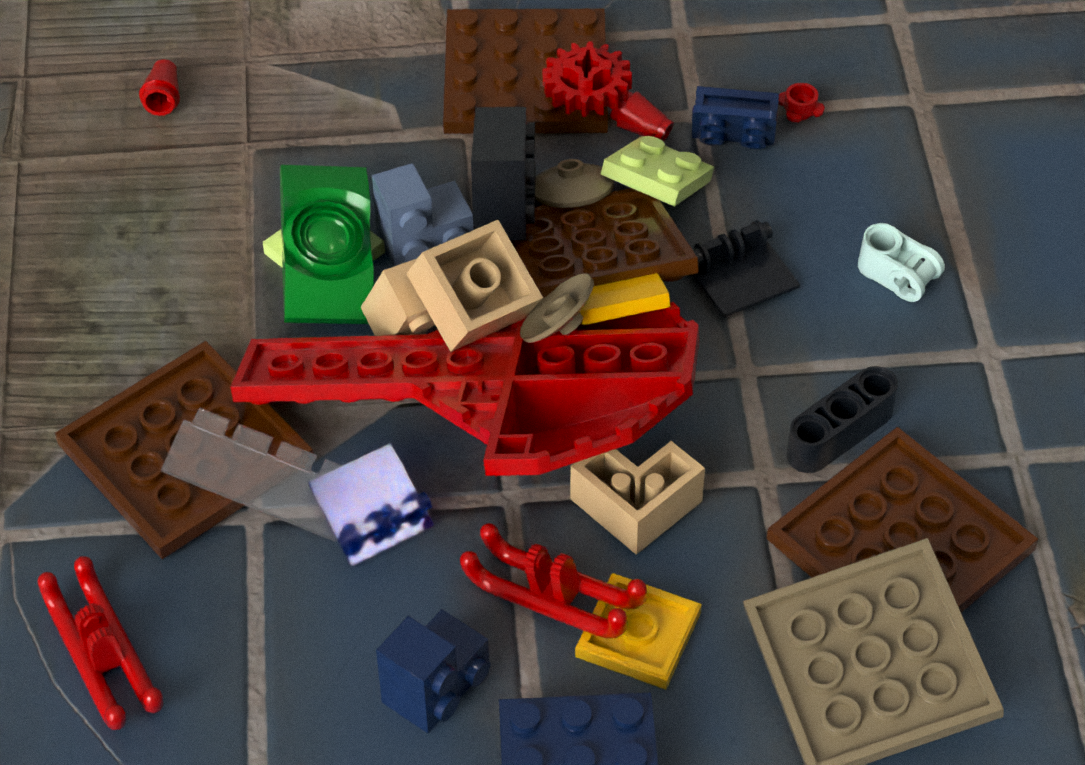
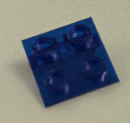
M391 443L308 482L351 567L434 526L427 512L432 508L428 495L425 492L417 493Z

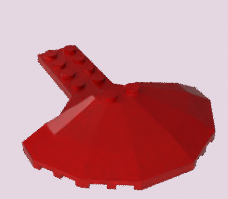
M670 302V307L587 325L580 323L575 330L567 335H562L558 331L545 339L532 343L525 342L520 336V329L527 318L526 316L518 322L450 352L438 329L431 333L420 335L251 339L230 388L233 402H251L256 405L272 401H295L306 404L317 400H340L345 403H351L362 399H385L390 402H397L414 398L487 445L483 459L486 476L541 475L634 443L693 395L700 343L699 325L694 320L686 321L680 316V307L674 302Z

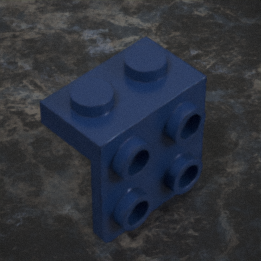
M697 86L695 105L692 110V138L700 139L701 143L707 145H722L724 141L741 142L743 147L749 149H763L766 145H774L779 93Z

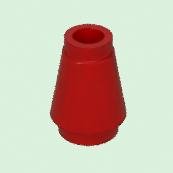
M161 59L155 62L140 88V101L149 113L157 116L167 115L180 102L177 67L170 60Z
M628 90L627 101L618 100V109H612L610 118L617 122V127L641 136L656 137L663 142L667 139L674 126L673 121L668 119L665 114L638 91L632 93Z

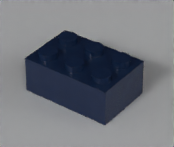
M651 692L499 699L502 765H658Z

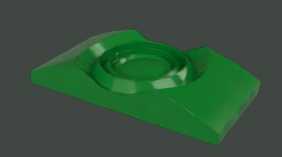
M280 165L284 323L369 324L361 310L362 304L374 286V265L370 240V192L366 167Z

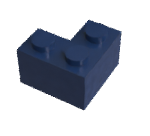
M443 609L426 626L407 616L376 649L382 703L426 733H429L440 720L445 722L454 714L462 695L470 686L477 687L487 676L491 666L489 662L488 639Z

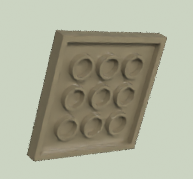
M928 538L743 601L744 610L804 765H865L1003 717V706Z

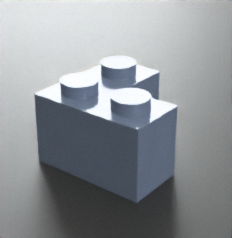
M413 163L372 175L377 235L384 241L385 251L393 266L417 259L422 252L473 231V213L455 181L426 189Z

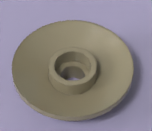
M578 159L563 160L557 166L546 169L536 175L535 200L541 204L559 208L589 205L608 196L614 188V180L601 175L602 166L582 163Z
M586 273L571 277L542 299L523 322L520 329L522 339L525 342L532 343L545 339L558 331L562 335H567L575 330L583 320L580 311L587 303L594 287L592 277Z

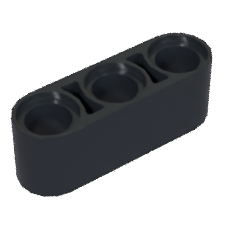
M879 366L863 369L799 414L792 421L789 433L787 459L792 468L803 473L818 472L886 424L892 417L898 387L897 377L893 372Z

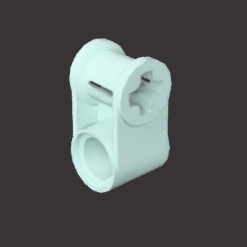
M885 223L873 224L866 229L858 258V268L865 277L878 282L908 302L918 301L925 293V286L930 280L939 278L945 270V264L938 252L908 237L894 226Z

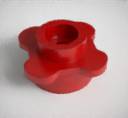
M795 83L790 85L786 92L779 94L778 104L784 106L787 112L786 118L791 122H800L811 116L820 117L825 110V106L818 102L819 94L817 89L810 84Z

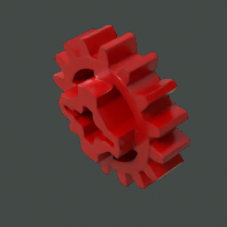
M588 41L586 47L582 48L576 43H571V51L567 52L559 48L557 49V58L548 57L546 60L547 68H543L542 71L545 97L552 98V106L555 108L564 104L566 114H571L577 109L581 110L582 117H587L589 111L595 110L599 116L604 115V107L608 106L614 110L618 109V100L627 101L628 90L632 89L630 61L622 60V52L620 50L609 53L608 44H604L597 49L594 48L592 41Z

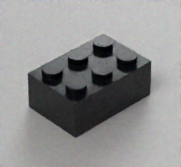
M475 107L471 156L473 230L499 220L510 240H526V224H535V122H527L526 107Z

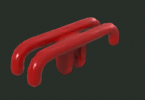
M486 523L481 527L480 536L486 548L500 561L525 571L530 589L492 574L480 563L477 554L473 551H466L460 556V565L464 573L480 589L606 639L618 638L627 630V614L621 608L627 610L637 609L647 600V586L641 579L631 580L628 583L627 590L578 572L573 562V557L560 553L552 562L548 549L545 546L535 543L529 548L528 552L512 546L504 540L497 526L493 523ZM579 592L619 608L612 609L608 613V617L603 618L570 604Z
M80 556L74 562V570L89 605L80 608V611H77L75 619L67 606L57 578L53 573L43 572L39 575L37 583L48 612L102 719L108 728L119 730L126 724L125 710L118 705L102 673L121 665L139 702L145 711L149 713H156L162 709L164 704L161 691L154 687L98 579L92 560L87 556Z

